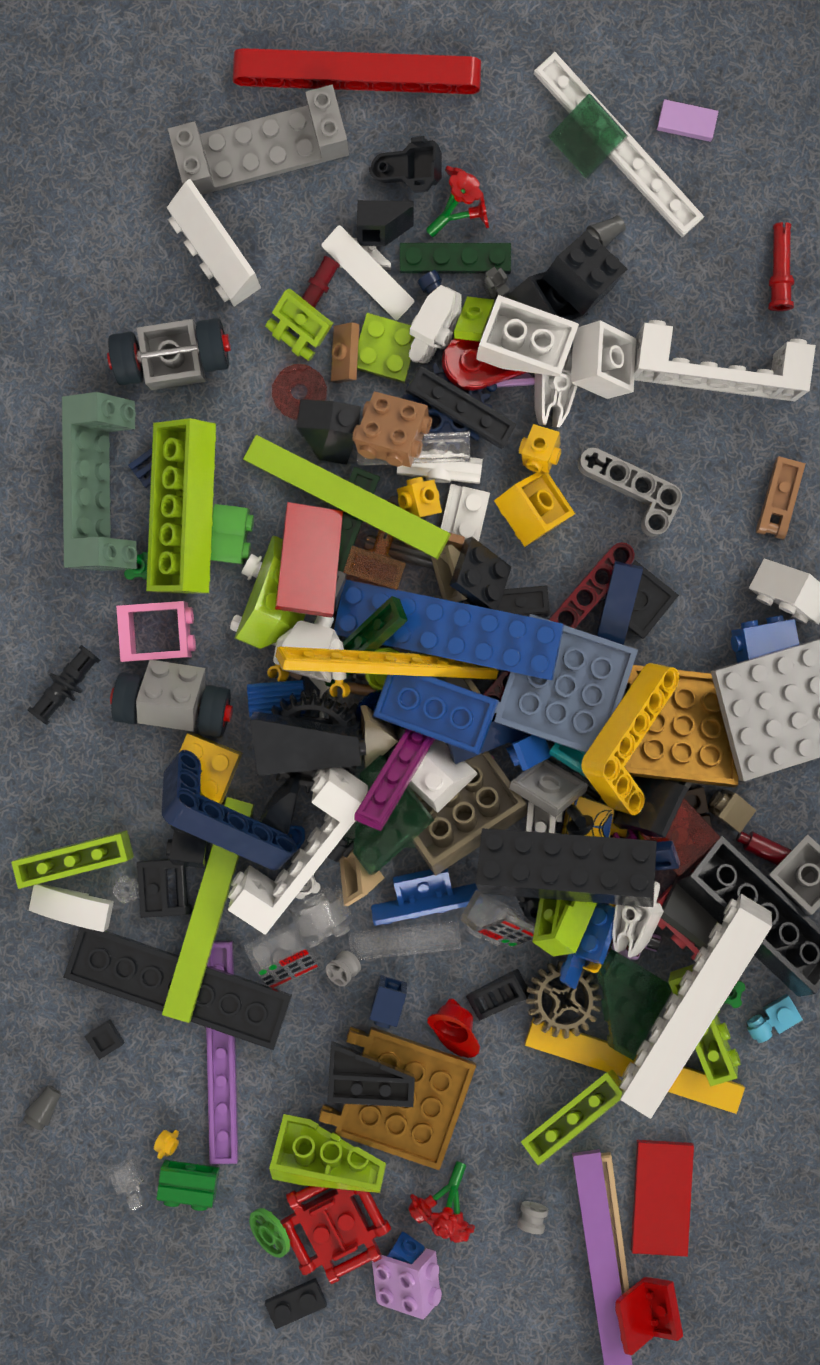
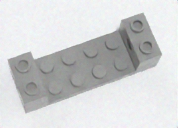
M333 84L306 91L307 106L202 134H200L195 121L168 128L182 184L191 179L200 194L203 195L349 156L347 137Z

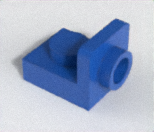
M402 1232L387 1254V1257L413 1264L423 1253L425 1247L405 1232Z

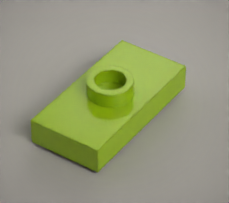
M467 296L454 329V338L481 341L494 307V299Z

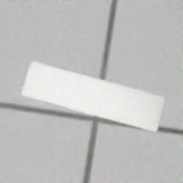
M337 226L322 243V247L395 320H398L414 303V299L342 226Z

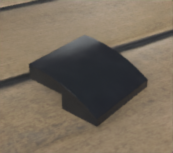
M635 777L634 781L644 794V806L637 815H630L619 811L613 824L620 829L639 830L645 836L665 838L688 788L685 785L668 780Z

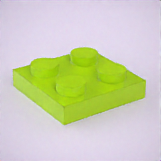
M367 313L358 343L357 370L405 384L411 364L408 353L415 338L410 335L411 325Z

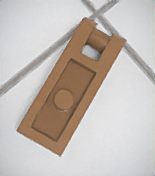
M780 456L776 458L761 516L757 523L756 533L765 535L767 532L774 534L775 538L785 539L806 463ZM772 514L780 516L778 524L770 522Z

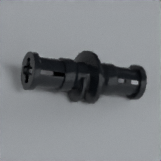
M83 645L79 647V653L64 667L60 675L49 674L54 683L43 692L44 695L33 708L31 706L28 708V711L46 725L50 723L48 719L59 706L63 705L67 697L75 701L76 698L72 691L83 692L77 684L83 681L87 672L96 662L99 663L101 661Z

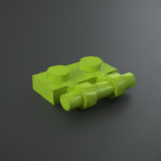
M289 288L284 291L272 311V314L280 319L279 323L270 318L265 327L272 332V336L276 340H282L292 348L291 351L298 357L301 355L307 361H310L315 352L308 347V343L315 348L320 346L334 323ZM289 327L299 334L300 337L296 338L288 331Z

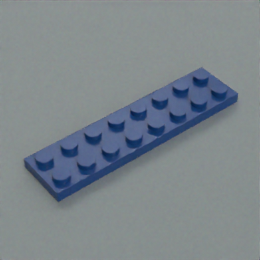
M350 580L345 582L334 627L336 634L339 636L348 637L382 604L391 596L400 599L408 621L382 645L553 680L564 629L563 623Z

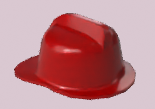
M449 999L445 1005L439 1008L436 1014H432L427 1018V1023L448 1050L466 1058L475 1057L479 1053L480 1045L472 1033L473 1016L467 1009L461 1007L455 999Z

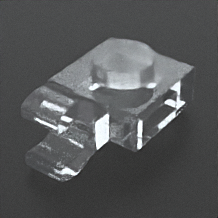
M132 1155L109 1166L106 1171L117 1195L125 1192L128 1206L131 1211L142 1207V1203L145 1202V1198L138 1186L145 1179Z

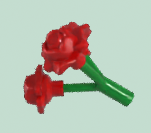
M456 1161L449 1183L433 1196L430 1194L426 1199L418 1198L411 1194L412 1203L408 1207L410 1215L419 1224L426 1221L432 1227V1231L436 1236H440L443 1239L450 1238V1241L455 1243L467 1242L470 1234L475 1229V1225H469L468 1222L463 1220V1212H460L458 1188L466 1165ZM449 1191L446 1207L440 1213H432L431 1209L437 1204V1200Z

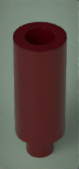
M741 831L736 838L737 842L744 844V850L776 865H779L792 851L753 831L749 835Z

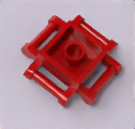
M308 1186L298 1192L294 1190L286 1194V1197L295 1213L280 1220V1223L286 1228L290 1245L300 1263L299 1269L302 1275L310 1274L322 1265L329 1282L334 1284L340 1280L341 1276L370 1261L375 1263L382 1259L381 1252L374 1238L387 1234L391 1230V1226L388 1220L383 1219L370 1192L333 1189L303 1205L302 1202L329 1188ZM358 1194L374 1224L371 1227L354 1195ZM299 1223H301L316 1252V1255L309 1257L294 1228ZM365 1244L366 1251L337 1266L334 1265L332 1260L337 1261L356 1251L358 1246Z

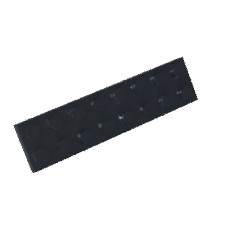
M80 927L63 978L163 1012L179 956L106 930L101 932ZM207 965L190 1022L274 1050L292 994Z

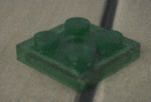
M588 94L548 137L585 178H589L624 142L628 135L591 94Z

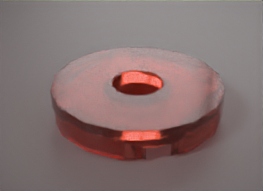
M293 364L284 368L272 385V398L276 408L284 416L293 420H297L300 403L299 399H295L292 396V390L295 386L303 385L307 388L308 392L306 397L303 398L304 400H327V386L323 376L306 364Z

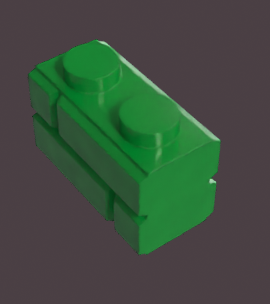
M165 1160L160 1170L156 1199L163 1201V1204L169 1207L187 1204L197 1211L212 1208L216 1198L220 1167Z

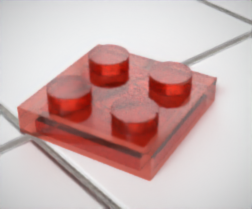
M683 799L665 838L645 836L642 832L639 833L645 840L657 842L673 841L680 865L679 869L672 870L678 876L721 838L685 799Z

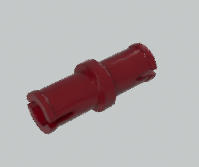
M324 256L314 277H310L307 281L309 285L302 298L314 308H316L323 293L328 292V284L340 264L328 256Z

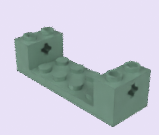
M100 392L62 397L64 568L97 571L137 569L136 541L110 538L109 432L135 429V401Z

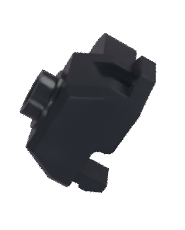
M425 136L412 137L411 143L403 151L386 152L377 155L373 159L371 167H369V172L374 179L381 183L405 182L414 193L428 192L431 186L437 185L442 179V152L434 140L428 141L425 139Z

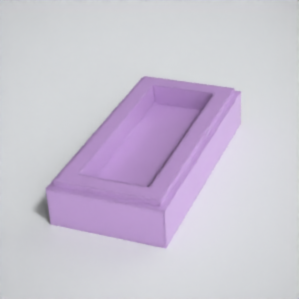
M664 99L657 130L711 142L718 111Z

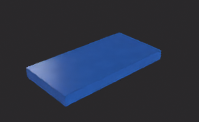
M387 675L373 716L480 755L499 701L431 676Z

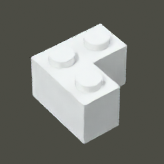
M764 559L749 587L750 590L758 595L756 599L768 606H772L773 603L778 604L780 609L792 614L791 618L802 624H807L810 621L819 625L820 582L809 573Z

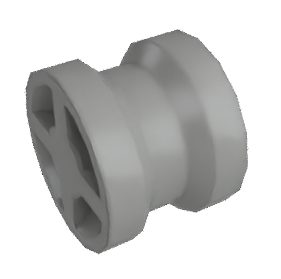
M341 951L335 960L330 961L326 966L328 978L338 986L347 985L351 977L356 976L361 970L358 958L349 951Z
M523 1201L520 1208L522 1216L518 1219L517 1227L531 1234H543L545 1230L543 1221L548 1216V1208L540 1203Z

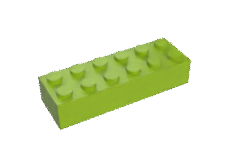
M192 418L153 423L146 591L172 594L209 593L216 442L215 423Z

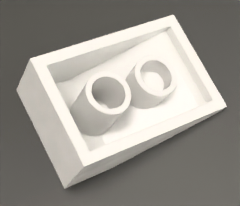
M498 295L480 341L476 360L502 369L560 377L579 324Z

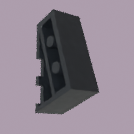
M331 1041L327 1103L413 1107L415 1084L413 1073Z

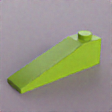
M283 1114L269 1169L273 1180L305 1186L380 1193L386 1163L361 1148L347 1143L337 1134L328 1132L311 1119Z

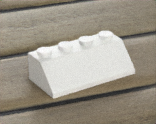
M191 179L187 180L167 206L171 215L168 221L177 234L181 231L187 238L183 243L191 255L194 257L198 254L203 263L199 266L208 279L214 277L219 284L215 289L224 302L230 300L235 307L261 289L255 272Z

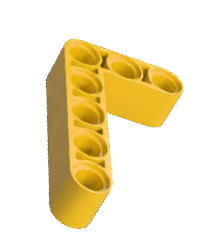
M653 663L646 664L582 759L581 766L584 775L611 809L630 815H637L644 806V794L624 766L676 689L679 682V673L676 668Z

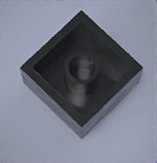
M586 231L556 257L542 278L584 316L613 289L627 271V268L597 238Z

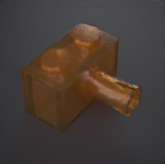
M378 530L373 549L367 551L355 546L351 547L343 573L398 590L406 563L390 558L391 555H388L394 537L387 534L386 539H384L385 532Z

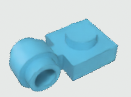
M785 994L763 1007L767 1017L763 1018L760 1014L751 1017L747 1021V1030L754 1040L762 1043L773 1036L771 1032L772 1027L780 1034L803 1019L790 997Z

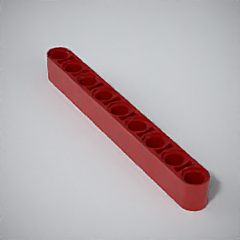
M242 48L234 51L233 82L239 86L317 89L333 84V88L336 90L476 94L480 91L481 60L471 56Z

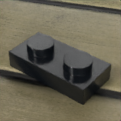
M316 1278L265 1300V1307L275 1329L327 1306L326 1299Z

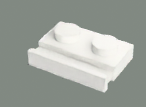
M451 484L441 529L463 536L465 539L474 537L479 541L490 492Z

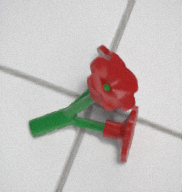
M446 166L445 171L451 176L449 179L451 194L444 211L426 228L427 232L434 237L449 221L470 217V219L480 217L485 227L489 228L484 195L479 189V181L475 176L466 173L460 168ZM474 200H479L478 206L468 208L469 211L451 214L459 202L472 204Z

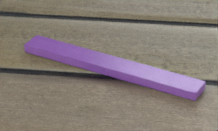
M214 941L207 965L234 974L233 941ZM206 1027L210 1164H237L238 1125L235 1037Z
M600 1149L572 1153L604 1365H632L631 1355L624 1353L618 1317L615 1311V1302L622 1295L601 1152Z

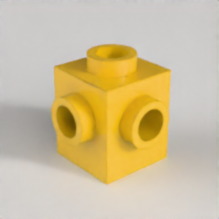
M533 424L528 438L524 437L519 447V454L522 455L523 465L533 472L543 471L549 473L552 464L557 465L561 455V449L559 448L560 432Z
M423 477L406 480L407 486L397 489L398 503L402 509L420 518L442 513L435 479L423 481Z

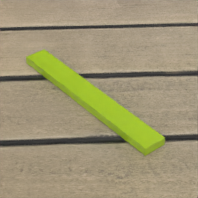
M258 435L254 437L243 458L246 462L437 560L451 536L449 532Z
M227 797L224 806L251 818L255 805ZM214 844L212 845L162 1012L163 1016L190 1023L239 860V855Z

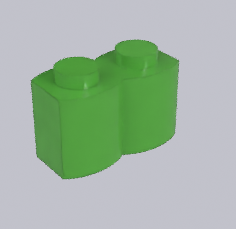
M214 504L210 561L243 565L244 559H249L251 543L247 542V533L253 530L254 515H250V509Z

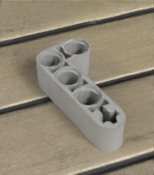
M588 448L583 452L577 463L578 469L583 475L648 505L641 520V529L644 534L656 537L669 528L682 499V493L676 485L600 449ZM593 456L596 458L594 463L597 465L589 468L587 466L588 461L585 459ZM605 462L609 463V465L604 469L602 475L599 472L602 470V466L605 464ZM616 467L623 472V479L621 481H615L611 478V468ZM641 479L647 482L648 491L646 493L637 491L635 487L636 480ZM663 491L672 494L673 503L671 505H666L662 502L661 493ZM651 516L660 519V530L650 528L648 521Z

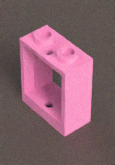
M177 601L116 606L120 662L192 657L191 652L196 650L195 636L190 635L189 624L194 623L193 608L188 607V602ZM177 610L180 651L136 654L133 613Z

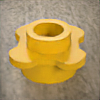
M163 1130L154 1144V1150L158 1152V1159H162L163 1156H171L175 1152L179 1144V1140H177L179 1131L175 1130L171 1133Z

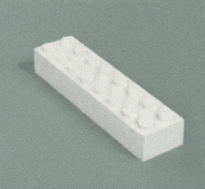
M740 894L737 901L731 899L724 911L725 916L722 925L718 922L716 923L709 935L711 939L709 940L708 947L702 946L694 959L696 963L693 971L687 970L679 984L681 987L678 991V996L674 993L671 995L665 1006L664 1018H657L651 1028L652 1034L649 1040L642 1042L636 1053L638 1056L634 1064L630 1062L622 1077L624 1079L620 1084V1088L623 1091L620 1100L650 1119L772 927V912Z

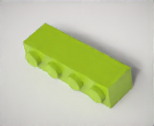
M126 830L24 856L11 863L17 887L21 889L126 862L132 859L134 854L128 831Z
M613 1070L606 1072L521 1141L537 1165L549 1159L621 1101L623 1089L620 1088V1084L622 1081Z

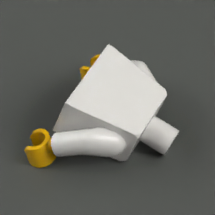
M317 616L314 624L298 621L293 628L279 637L273 657L275 666H271L268 669V677L276 678L278 672L277 681L284 682L288 679L289 672L329 683L334 679L335 683L329 689L330 695L332 697L337 696V688L340 686L343 691L342 697H348L350 687L347 683L343 682L346 679L345 672L283 670L275 657L277 647L279 646L344 650L343 642L340 641L335 630L331 628L334 618Z

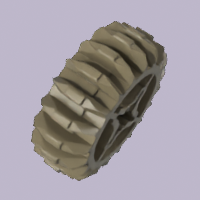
M559 961L557 965L558 970H555L554 965L549 963L547 964L548 974L543 969L538 970V974L542 977L541 980L535 977L530 979L537 986L536 989L527 987L526 992L534 994V999L528 998L525 1000V1003L535 1005V1008L528 1010L529 1015H539L533 1021L535 1025H539L543 1021L545 1022L541 1029L542 1032L546 1033L553 1027L552 1036L557 1037L561 1029L562 1036L566 1039L569 1038V1029L572 1030L574 1036L580 1035L579 1025L585 1031L589 1030L585 1020L588 1019L589 1021L596 1022V1017L590 1013L592 1010L596 1012L601 1010L599 1006L593 1005V1000L600 1001L602 998L601 995L592 994V991L599 989V985L592 984L589 986L588 984L594 978L593 975L589 974L584 978L582 977L585 969L582 970L578 982L585 996L584 1007L575 1000L577 987L573 989L565 985L561 989H556L548 985L549 981L561 976V967L564 962ZM543 991L552 1000V1007L549 1010L550 1014L548 1016L542 1007L541 998ZM552 991L564 995V992H567L566 998L574 1007L562 1004V1007H560V1000ZM566 1010H571L579 1015L576 1019L567 1023L555 1022L557 1017L561 1016Z

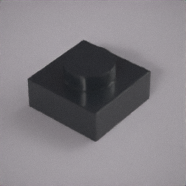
M110 1019L84 1036L99 1060L125 1043Z

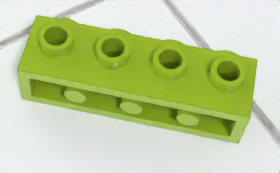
M695 964L670 972L668 982L672 992L677 996L681 987L679 984L687 970L692 972ZM718 1015L715 1016L695 1048L710 1087L737 1079L738 1066L741 1065L737 1050L735 1048L731 1049L728 1043V1039H731L727 1025L725 1022L720 1023Z

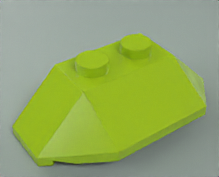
M272 536L234 637V639L258 649L276 643L279 637L293 628L298 621H303L306 615L275 609L283 540L277 536Z

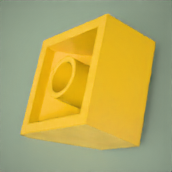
M543 471L536 472L516 483L494 500L501 514L506 518L516 537L522 542L524 547L575 515V512L549 473Z

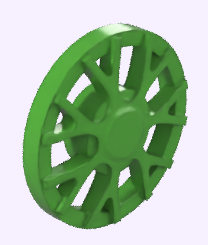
M258 1208L253 1211L249 1222L258 1243L266 1252L274 1257L281 1258L285 1256L290 1250V1239L286 1228L283 1227L280 1220L271 1211L269 1212L265 1208Z

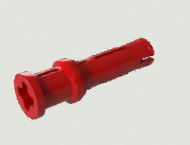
M783 222L773 225V276L769 280L771 302L768 304V309L771 311H788L794 308V302L791 301V286L794 285V278L790 275L791 224L786 222L785 227H783Z

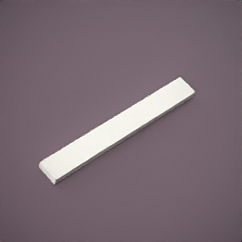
M556 52L534 70V75L681 237H684L704 218L703 214Z

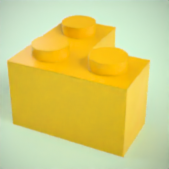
M193 732L187 733L180 751L188 750L194 753L200 760L202 770L200 795L222 804L243 753Z

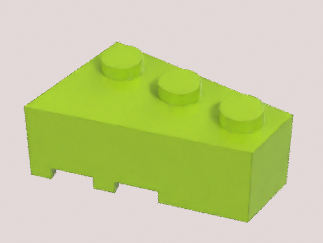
M540 898L532 942L553 957L576 953L597 903Z

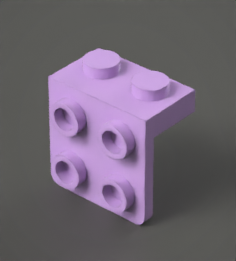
M426 1248L413 1264L381 1255L382 1259L375 1263L372 1261L378 1304L423 1320L439 1304L442 1292L439 1286V1266L437 1265L436 1251Z

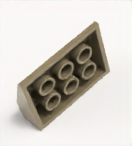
M488 751L465 760L477 772V775L438 813L410 786H407L393 810L435 876L480 847L482 828L505 830L527 816L526 802L520 795L509 789L511 782Z

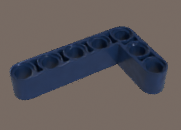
M188 750L180 751L164 771L162 816L164 820L173 827L271 870L281 869L297 851L295 841L281 831L200 795V760L194 753Z

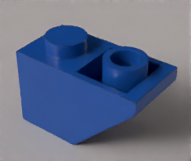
M531 734L509 742L511 746L506 748L514 766L518 765L523 771L551 757L546 739Z

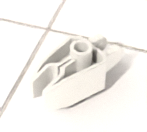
M440 285L427 296L410 327V335L415 337L411 350L408 353L410 360L416 363L428 364L432 360L437 348L444 349L450 343L454 328L461 314L462 298L460 293Z
M573 349L569 350L560 377L535 373L534 409L539 425L547 424L551 407L553 408L552 427H560L570 411L577 390V385L571 383Z
M655 882L653 907L615 906L612 938L616 952L625 950L630 940L628 957L631 958L641 953L650 942L664 912L661 904L657 902L660 883Z

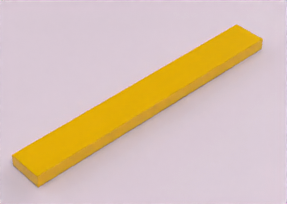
M279 646L275 655L283 670L497 679L499 672L495 668L429 654Z
M535 1017L532 1018L524 1043L525 1046L605 1072L613 1070L620 1077L623 1076L629 1063L634 1064L638 1056L636 1054L637 1050L581 1032L579 1036H574L571 1029H569V1038H563L561 1029L559 1035L553 1037L551 1033L553 1027L546 1033L542 1032L541 1029L545 1022L543 1021L539 1025H535L533 1023ZM684 1066L668 1092L737 1114L745 1087L732 1081L710 1087L704 1072Z

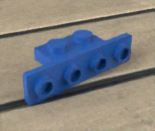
M448 868L436 876L429 869L393 877L397 900L372 905L371 910L375 926L387 925L400 920L416 919L424 915L444 913L448 910L462 907H472L483 903L482 894L479 893L476 883L452 888Z
M597 903L576 953L568 954L567 960L561 967L560 981L568 987L576 989L586 960L603 965L612 940L615 907L605 905L604 903Z

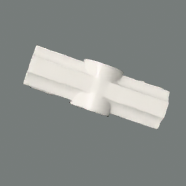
M431 450L429 453L421 452L419 458H414L411 468L403 465L397 467V475L423 477L428 481L435 479L437 483L458 481L480 484L483 459L454 456L451 452Z

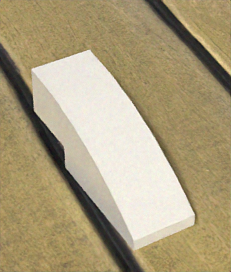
M36 884L33 886L29 911L64 923L104 932L109 927L114 901L92 897L87 893Z

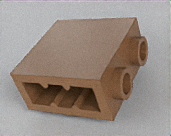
M374 391L371 400L366 401L364 405L361 424L356 425L353 432V441H355L358 453L367 459L377 458L387 461L393 466L400 467L403 465L411 468L414 458H419L423 445L421 441L424 434H428L431 429L432 418L429 417L428 406Z

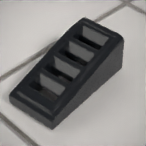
M516 969L467 994L466 998L480 1021L528 999L530 993L526 992L528 986L520 971ZM511 982H512V984H513V986H514V988H515V990H516V992H517L516 994L514 993V991H513V989H512V987H511V985H510ZM502 986L509 997L507 999L504 998L499 989ZM491 991L498 1001L496 1005L489 994ZM483 996L489 1007L485 1010L478 997Z

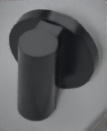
M572 804L567 807L566 811L572 819L566 825L567 832L570 835H587L594 826L593 818L589 815H583L576 805Z

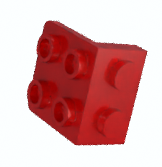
M644 1277L617 1298L615 1311L618 1317L621 1341L625 1354L633 1355L653 1337L679 1341L683 1337L673 1281Z

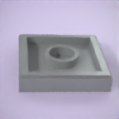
M546 759L525 770L512 780L509 789L556 818L586 792L588 784Z

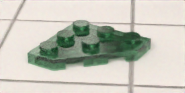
M384 755L377 757L360 773V780L368 785V791L388 760ZM407 786L381 831L356 821L353 854L369 875H375L434 821V818L409 786Z
M611 949L597 973L598 982L602 986L604 999H601L604 1020L608 1022V1046L634 1060L640 1045L648 1036L672 990L669 983Z

